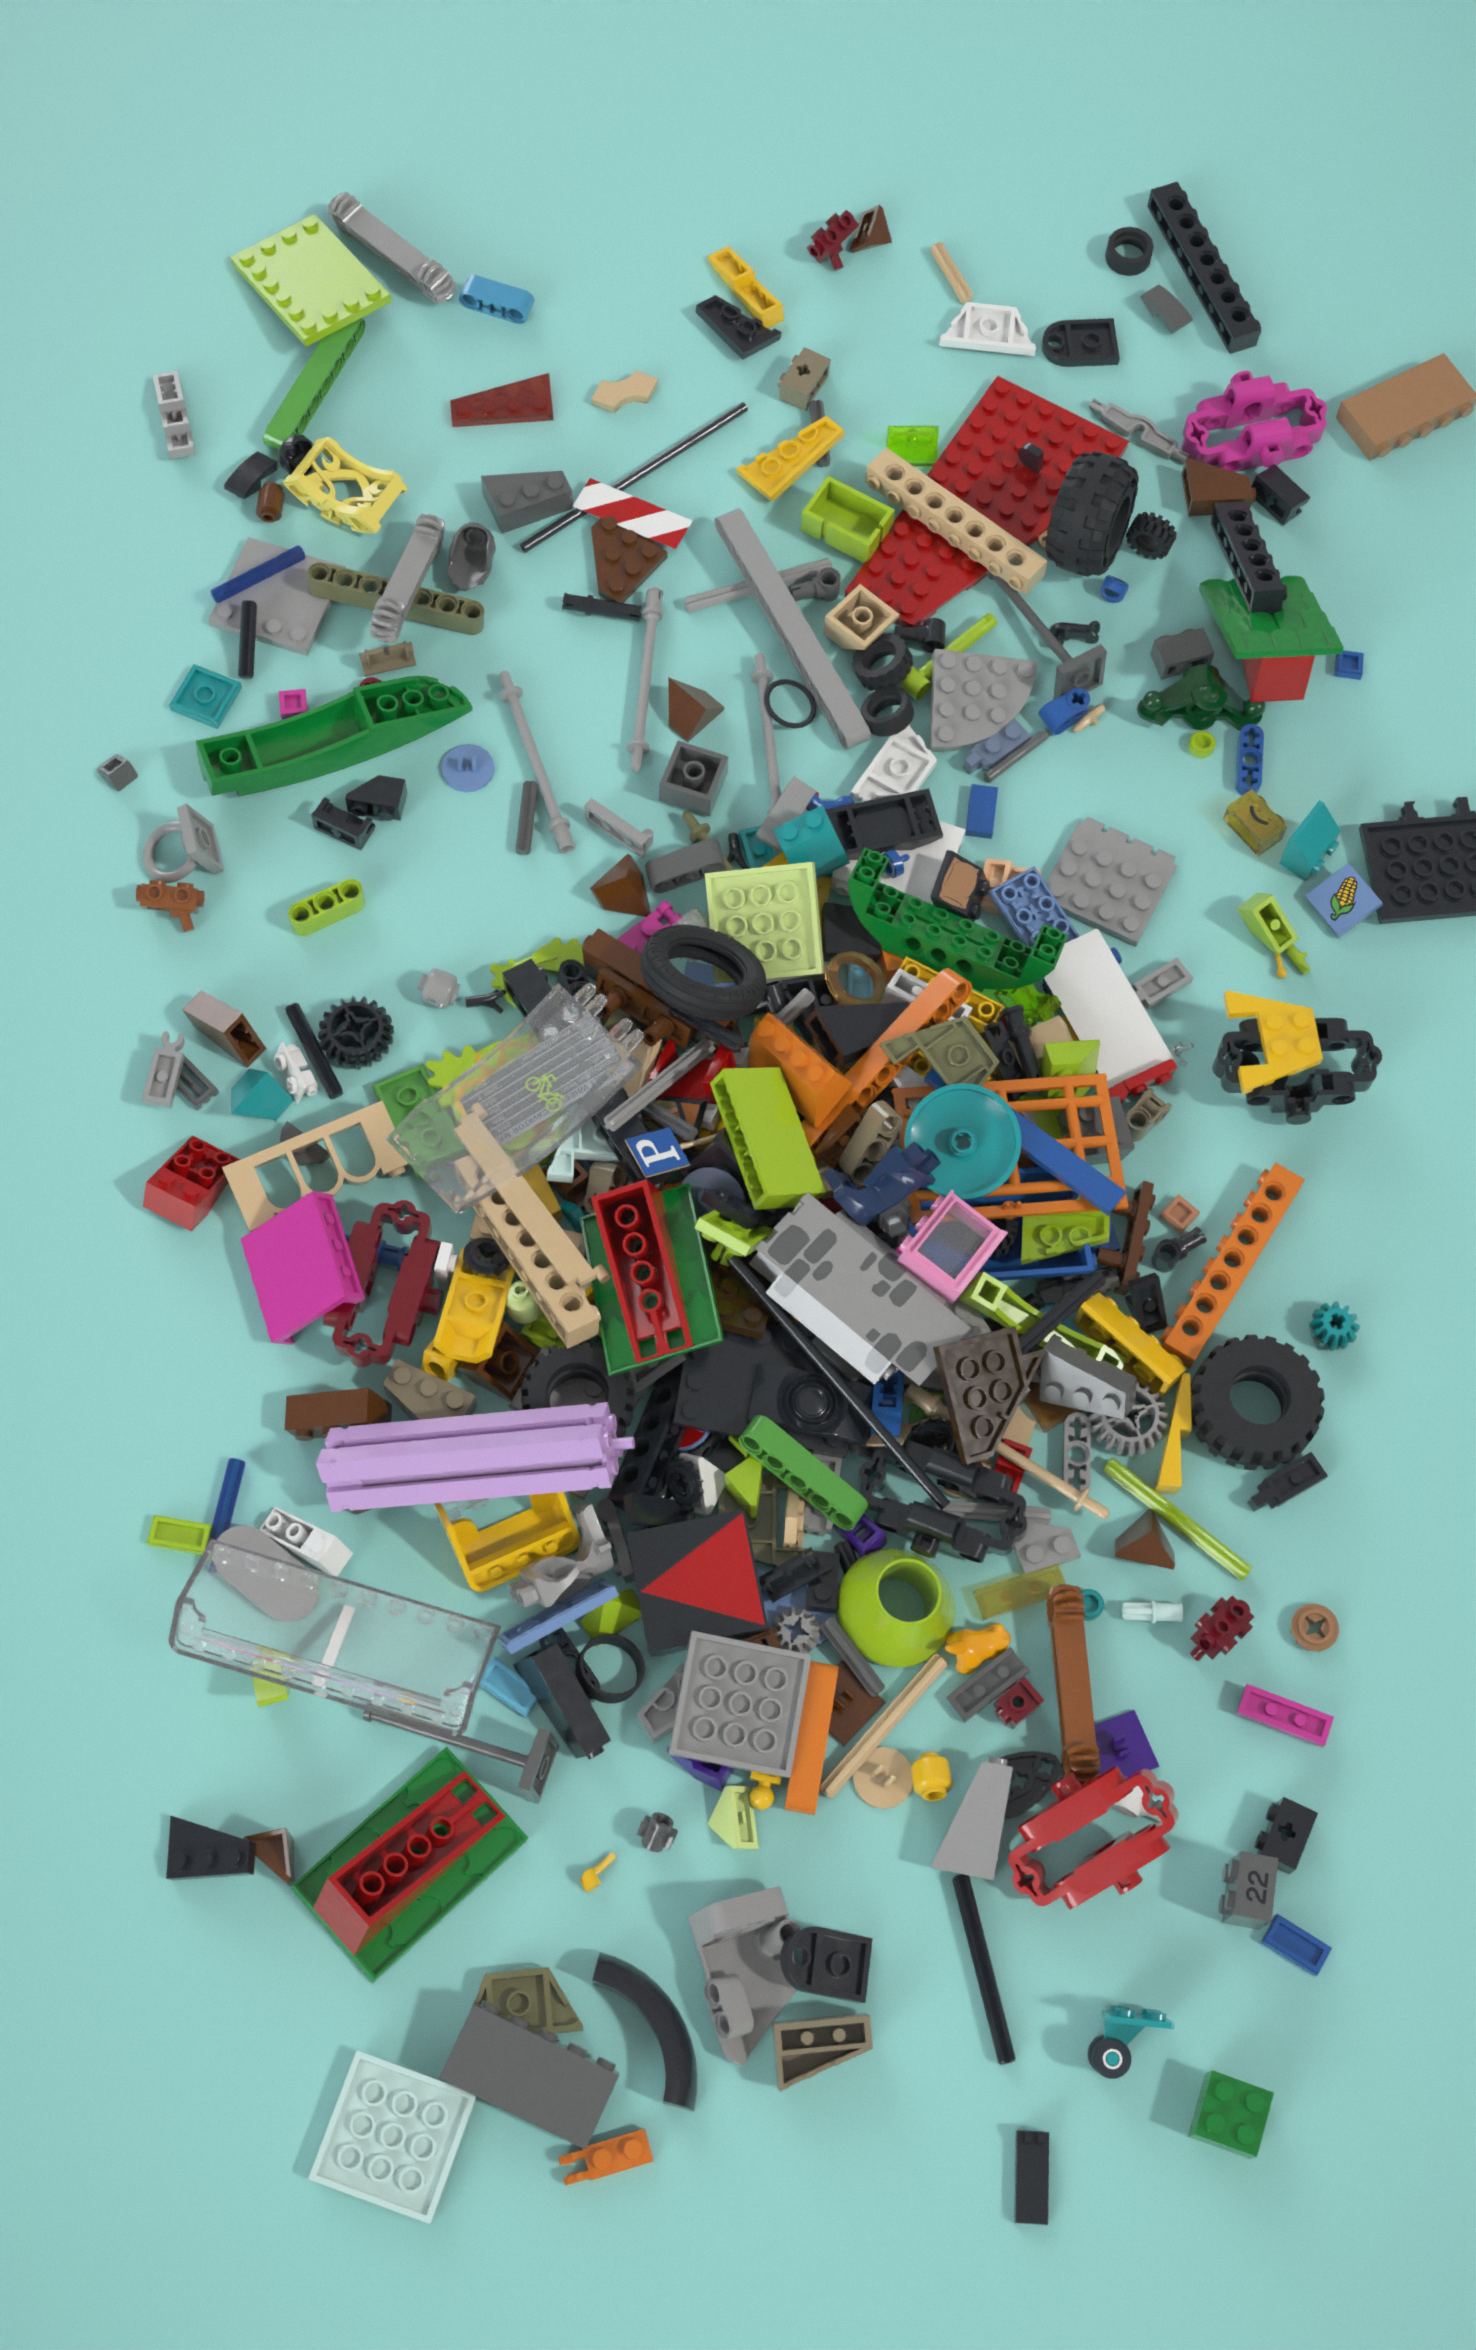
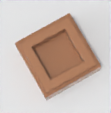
M1178 1194L1160 1213L1159 1217L1181 1235L1199 1216L1200 1211Z

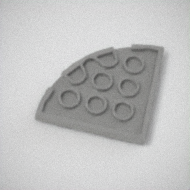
M935 649L932 656L929 750H960L962 747L979 743L1005 727L1018 715L1030 695L1035 680L1037 661Z

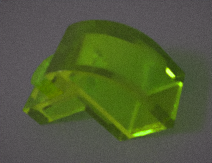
M1033 984L1016 989L996 990L994 993L1000 1004L1005 1006L1004 1009L1023 1005L1024 1011L1022 1013L1027 1027L1030 1028L1038 1022L1051 1019L1055 1011L1062 1004L1055 995L1038 993Z

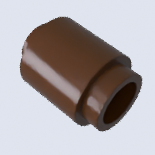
M267 482L259 490L256 515L264 522L273 523L282 517L285 494L281 485Z

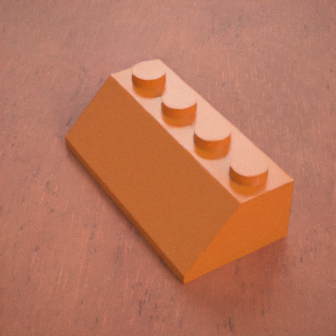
M769 1012L750 1035L748 1066L750 1068L780 1067L796 1110L814 1127L820 1126L853 1083L788 1025Z

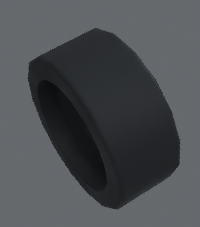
M1122 227L1114 231L1109 237L1105 253L1106 262L1118 274L1126 276L1138 275L1144 272L1150 265L1154 248L1153 241L1145 231L1139 228ZM1129 244L1139 248L1143 255L1138 258H1127L1120 255L1115 248L1120 245Z
M887 686L874 691L864 700L861 707V715L872 734L879 737H888L906 729L914 717V708L904 689L896 686ZM900 705L893 714L883 718H875L884 708Z

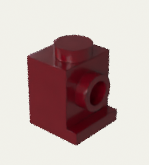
M1023 1677L995 1701L993 1706L996 1710L994 1712L1004 1725L1009 1724L1014 1729L1041 1707L1044 1699L1029 1681ZM1018 1698L1023 1703V1706L1021 1708L1015 1707L1012 1700Z

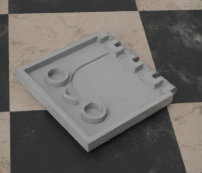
M1087 817L1084 823L1078 822L1046 885L1067 916L1136 947L1176 870L1177 865L1173 864L1176 857L1160 849L1153 855L1151 854L1153 846L1136 838L1129 844L1127 843L1129 835L1112 827H1109L1105 833L1103 832L1105 824Z

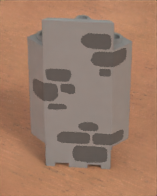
M808 1192L803 1196L792 1213L788 1212L773 1228V1232L768 1239L762 1240L755 1247L758 1252L749 1263L772 1283L766 1291L768 1296L874 1385L882 1378L887 1381L894 1372L897 1373L901 1370L920 1386L937 1367L933 1347L961 1340L971 1328L946 1307L949 1303L946 1299L896 1262L900 1255L866 1226L858 1224L845 1209L833 1214Z

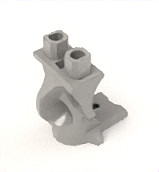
M591 1503L579 1505L573 1511L581 1533L577 1554L570 1559L562 1556L544 1557L526 1565L518 1572L520 1580L507 1585L513 1602H520L525 1608L535 1603L543 1607H551L554 1603L568 1599L588 1586L594 1576L613 1568L611 1544L603 1534Z

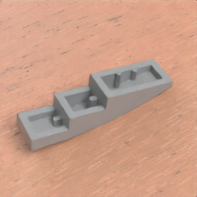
M178 371L152 375L170 459L196 455Z

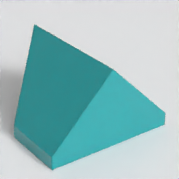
M249 1068L231 1088V1114L267 1118L276 1122L293 1102L292 1097L265 1071Z

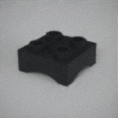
M825 902L821 911L823 961L877 963L881 955L880 943L860 922L853 906Z

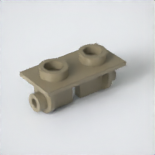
M403 641V643L386 648L382 647L368 651L365 649L363 653H359L365 677L416 666L412 642L406 643V641Z

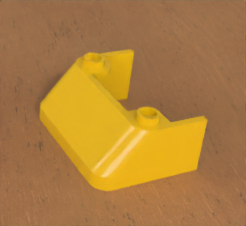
M564 1492L529 1495L532 1508L481 1531H478L474 1522L467 1518H460L450 1522L441 1503H434L448 1540L471 1589L477 1592L487 1591L518 1577V1572L528 1564L544 1557H563L578 1547L580 1536Z

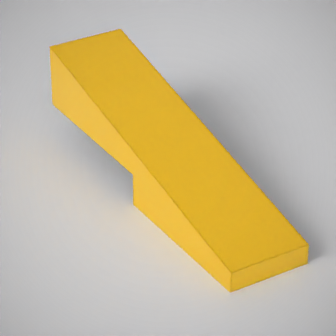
M729 246L708 256V262L753 318L763 321L762 325L766 328L784 321L783 304L756 280L755 271Z
M1188 1373L1182 1374L1176 1388L1154 1488L1159 1494H1177L1182 1487L1180 1438H1187L1192 1430L1190 1374Z

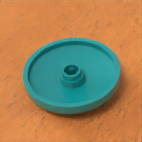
M951 1084L928 1094L913 1110L905 1131V1149L914 1141L924 1151L927 1148L932 1150L940 1160L941 1164L931 1172L936 1179L934 1184L925 1187L945 1198L951 1190H954L953 1193L962 1200L977 1199L994 1192L1011 1176L1021 1152V1131L1013 1110L995 1092L975 1084Z

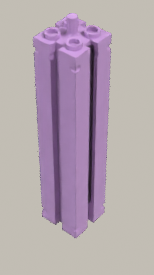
M608 1402L596 1403L593 1406L582 1404L349 1426L347 1429L342 1427L330 1428L325 1440L326 1449L321 1450L316 1466L322 1483L327 1485L325 1494L331 1512H340L344 1509L351 1511L590 1490L594 1487H599V1489L611 1488L614 1475H618L619 1457L623 1456L624 1449H634L635 1441L634 1437H616V1416L610 1413Z

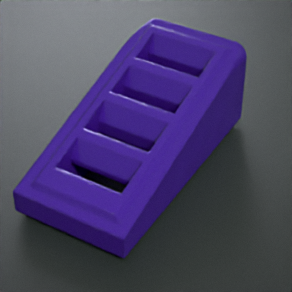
M864 1513L851 1531L840 1529L834 1523L832 1525L844 1540H848L851 1543L852 1548L861 1557L880 1550L887 1543L885 1532ZM864 1527L866 1530L856 1537L855 1535Z

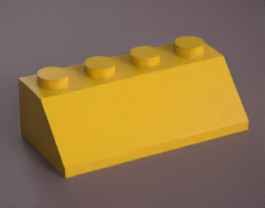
M1098 1292L1080 1306L1073 1323L1090 1339L1106 1345L1127 1358L1122 1369L1137 1377L1143 1388L1150 1384L1149 1393L1152 1395L1159 1392L1160 1396L1157 1400L1160 1402L1187 1370L1182 1360L1175 1354H1169L1161 1347L1160 1341L1155 1336L1147 1335L1140 1329L1139 1323L1133 1317L1124 1315L1110 1297H1104Z

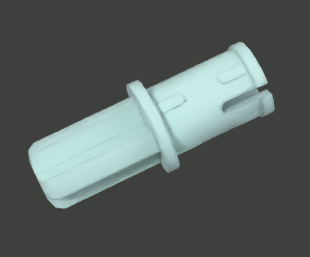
M1151 1600L1150 1603L1124 1602L1122 1605V1617L1124 1620L1150 1621L1151 1624H1155L1156 1621L1182 1622L1183 1605L1182 1603H1156L1155 1600Z

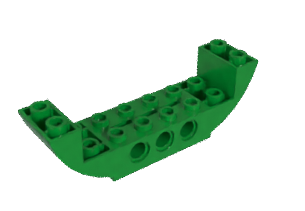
M864 847L848 879L849 896L860 922L882 944V950L903 959L907 956L938 973L943 969L950 968L972 984L973 989L983 992L984 989L1006 990L1031 985L1043 979L1055 969L1068 934L1042 924L1033 946H1027L1020 941L1013 940L994 930L978 925L969 919H964L943 908L922 901L920 898L913 897L892 886L880 883L890 858Z

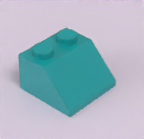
M1319 800L1295 830L1279 862L1280 865L1305 881L1312 873L1318 874L1325 863L1323 858L1326 854L1332 856L1340 844L1336 840L1341 830L1324 802Z
M823 805L773 829L789 864L815 862L816 879L850 863Z

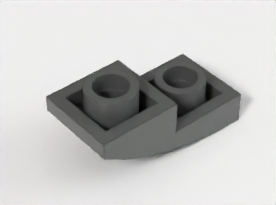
M1160 285L1155 286L1140 296L1152 317L1154 318L1159 314L1171 334L1193 321V318L1178 299Z

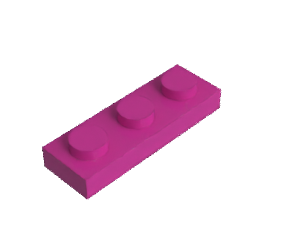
M1246 1684L1236 1715L1320 1747L1326 1745L1334 1719L1331 1715Z

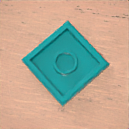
M193 664L169 707L173 712L218 729L242 689L241 682Z

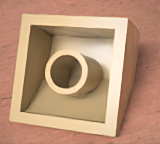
M859 584L825 616L824 635L842 649L865 650L899 618V614Z

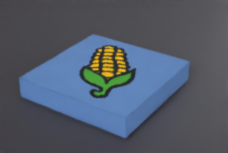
M1349 862L1305 895L1307 901L1338 938L1342 937L1383 905V902Z

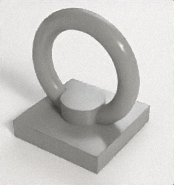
M187 804L177 807L180 821H172L161 825L149 836L145 843L143 864L147 873L155 880L165 881L166 883L179 881L188 876L198 863L214 875L224 871L214 825ZM182 832L181 841L189 856L188 859L175 871L163 872L159 870L154 862V851L157 844L164 836L170 833Z

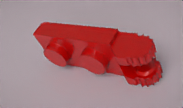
M1173 1059L1164 1061L1108 1089L1110 1098L1119 1096L1121 1104H1123L1126 1097L1133 1095L1134 1098L1141 1096L1148 1090L1147 1087L1154 1084L1162 1086L1173 1079L1172 1075L1178 1067Z

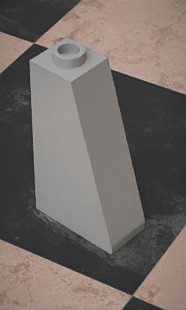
M989 1756V1762H981L933 1860L932 1868L994 1881L1013 1767L1007 1766L1008 1760Z

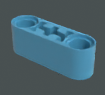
M470 275L467 278L458 297L459 302L468 309L516 324L525 323L535 302L533 295L526 290L477 275Z

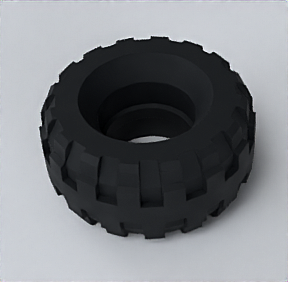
M1098 451L1082 453L1075 458L1057 494L1047 530L1046 554L1050 560L1055 562L1057 567L1089 577L1105 573L1109 566L1112 565L1127 532L1138 492L1139 476L1136 469L1128 465V461Z

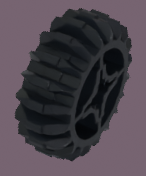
M352 996L349 1003H346L341 998V1006L338 1007L331 1004V1012H324V1021L319 1023L321 1031L318 1032V1038L321 1040L320 1046L322 1050L326 1051L327 1058H334L337 1066L344 1062L347 1069L352 1064H356L357 1069L360 1070L362 1067L361 1063H366L371 1067L372 1059L381 1062V1053L388 1054V1045L393 1043V1036L391 1035L394 1033V1027L391 1025V1016L386 1015V1009L383 1006L378 1008L375 1000L368 1004L365 996H363L360 1002H357L356 998ZM346 1021L344 1027L338 1029V1032L335 1033L339 1025ZM352 1026L354 1027L355 1031H357L360 1035L361 1040H359L357 1034L353 1032ZM374 1033H377L374 1040L366 1045L367 1040L373 1037Z

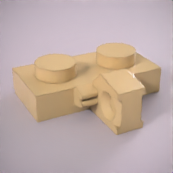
M790 1487L787 1488L783 1548H802L804 1540L805 1499L799 1498V1495Z

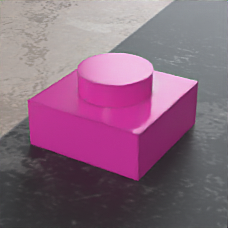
M306 689L279 691L282 720L308 711Z

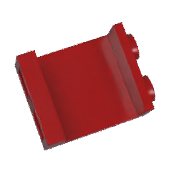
M668 1040L664 1050L660 1052L658 1062L654 1070L649 1074V1081L679 1058L673 1040ZM720 1044L713 1060H702L656 1099L661 1096L706 1100L708 1104H717L710 1083L723 1068H736L733 1052Z

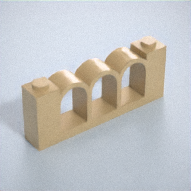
M383 1100L222 1167L249 1232H252L285 1210L277 1208L268 1200L255 1169L286 1156L300 1187V1200L313 1190L305 1183L292 1153L318 1142H324L337 1172L338 1180L334 1188L328 1192H323L332 1194L333 1197L342 1188L343 1180L349 1184L363 1185L373 1180L379 1170L382 1177L389 1174L390 1179L405 1173V1167L409 1166L410 1162ZM360 1125L373 1154L375 1164L370 1173L365 1176L356 1177L348 1174L342 1167L330 1137Z

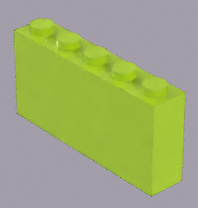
M723 1068L711 1081L710 1085L754 1210L796 1207L807 1192L819 1200L826 1193L824 1184L819 1175L814 1156L811 1153L805 1131L800 1123L781 1068Z

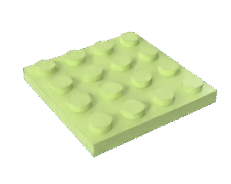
M815 862L705 873L710 929L726 934L729 938H734L751 950L761 962L765 970L766 979L825 974ZM713 965L715 984L735 982L726 972Z

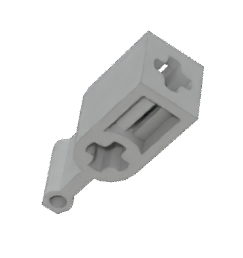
M793 776L755 836L778 851L781 846L773 829L801 816L816 790Z

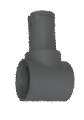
M823 568L818 573V576L811 578L810 581L789 586V592L795 602L810 597L820 598L826 602L833 601L839 595L840 573L835 568Z

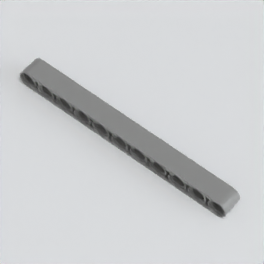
M737 508L716 517L714 521L719 536L841 746L848 750L870 740L871 733L866 721L743 511Z

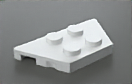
M967 302L964 305L960 315L956 316L951 322L948 331L941 335L939 346L1028 356H1035L1036 346L1034 343H1031L1028 337V330L1021 321V316L1016 307Z
M909 724L903 731L889 737L851 790L850 797L862 799L865 796L871 799H879L918 791L935 768L937 759L925 747L923 739L920 735L915 734Z

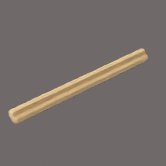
M933 1654L823 1780L819 1789L825 1796L831 1799L838 1793L947 1667L946 1661L940 1655Z

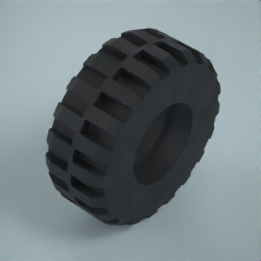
M1246 1335L1241 1341L1239 1338L1234 1337L1227 1340L1224 1346H1216L1209 1353L1208 1357L1202 1361L1190 1384L1192 1426H1196L1198 1429L1195 1435L1201 1443L1206 1442L1209 1445L1208 1451L1212 1455L1217 1457L1219 1454L1226 1459L1225 1463L1234 1467L1236 1464L1244 1465L1245 1470L1255 1471L1258 1466H1263V1469L1269 1470L1276 1468L1279 1463L1285 1465L1292 1461L1298 1453H1301L1315 1436L1319 1429L1318 1425L1324 1415V1408L1321 1406V1403L1324 1401L1325 1396L1323 1388H1318L1320 1377L1317 1371L1310 1369L1308 1366L1310 1361L1303 1354L1299 1356L1293 1351L1295 1347L1288 1343L1284 1345L1278 1343L1274 1337L1266 1336L1264 1339H1258L1257 1335ZM1242 1381H1255L1270 1388L1280 1403L1281 1415L1279 1419L1271 1424H1255L1241 1417L1231 1403L1230 1390L1232 1386Z

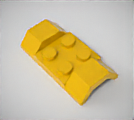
M461 1248L433 1345L447 1358L477 1364L492 1357L515 1270L509 1262L507 1269L503 1270L499 1277L493 1274L486 1278L485 1274L481 1273L475 1276L473 1269H466V1262L462 1260L464 1248Z

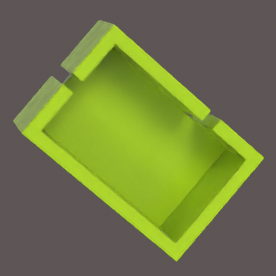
M827 476L802 511L800 530L818 540L824 537L826 544L865 563V561L868 562L879 546V542H882L893 526L895 509Z

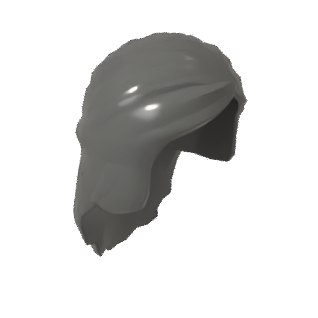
M469 522L461 526L454 534L449 548L448 577L452 580L453 585L458 586L459 590L468 591L469 589L476 588L478 585H483L492 569V560L496 551L494 537L491 531L479 523Z

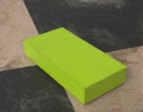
M154 1515L147 1545L207 1556L214 1527L210 1524Z

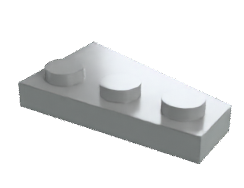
M682 1663L674 1671L675 1674L663 1687H660L637 1713L639 1721L653 1743L672 1732L684 1664Z

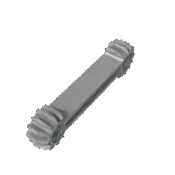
M341 192L328 204V213L332 216V220L337 224V227H340L349 236L355 237L414 283L429 300L436 304H442L453 296L452 294L456 291V284L452 280V276L449 275L440 263L433 259L430 260L363 208L360 202L349 193Z
M421 514L416 520L413 534L383 595L378 599L373 610L370 624L371 637L385 643L397 641L410 607L432 561L437 557L442 546L445 532L444 520L431 514Z

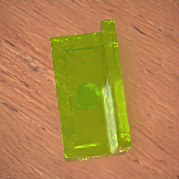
M888 426L886 447L914 467H931L938 460L937 443L939 427Z

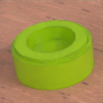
M1207 731L1193 733L1188 743L1190 753L1197 758L1209 757L1216 746L1214 736Z

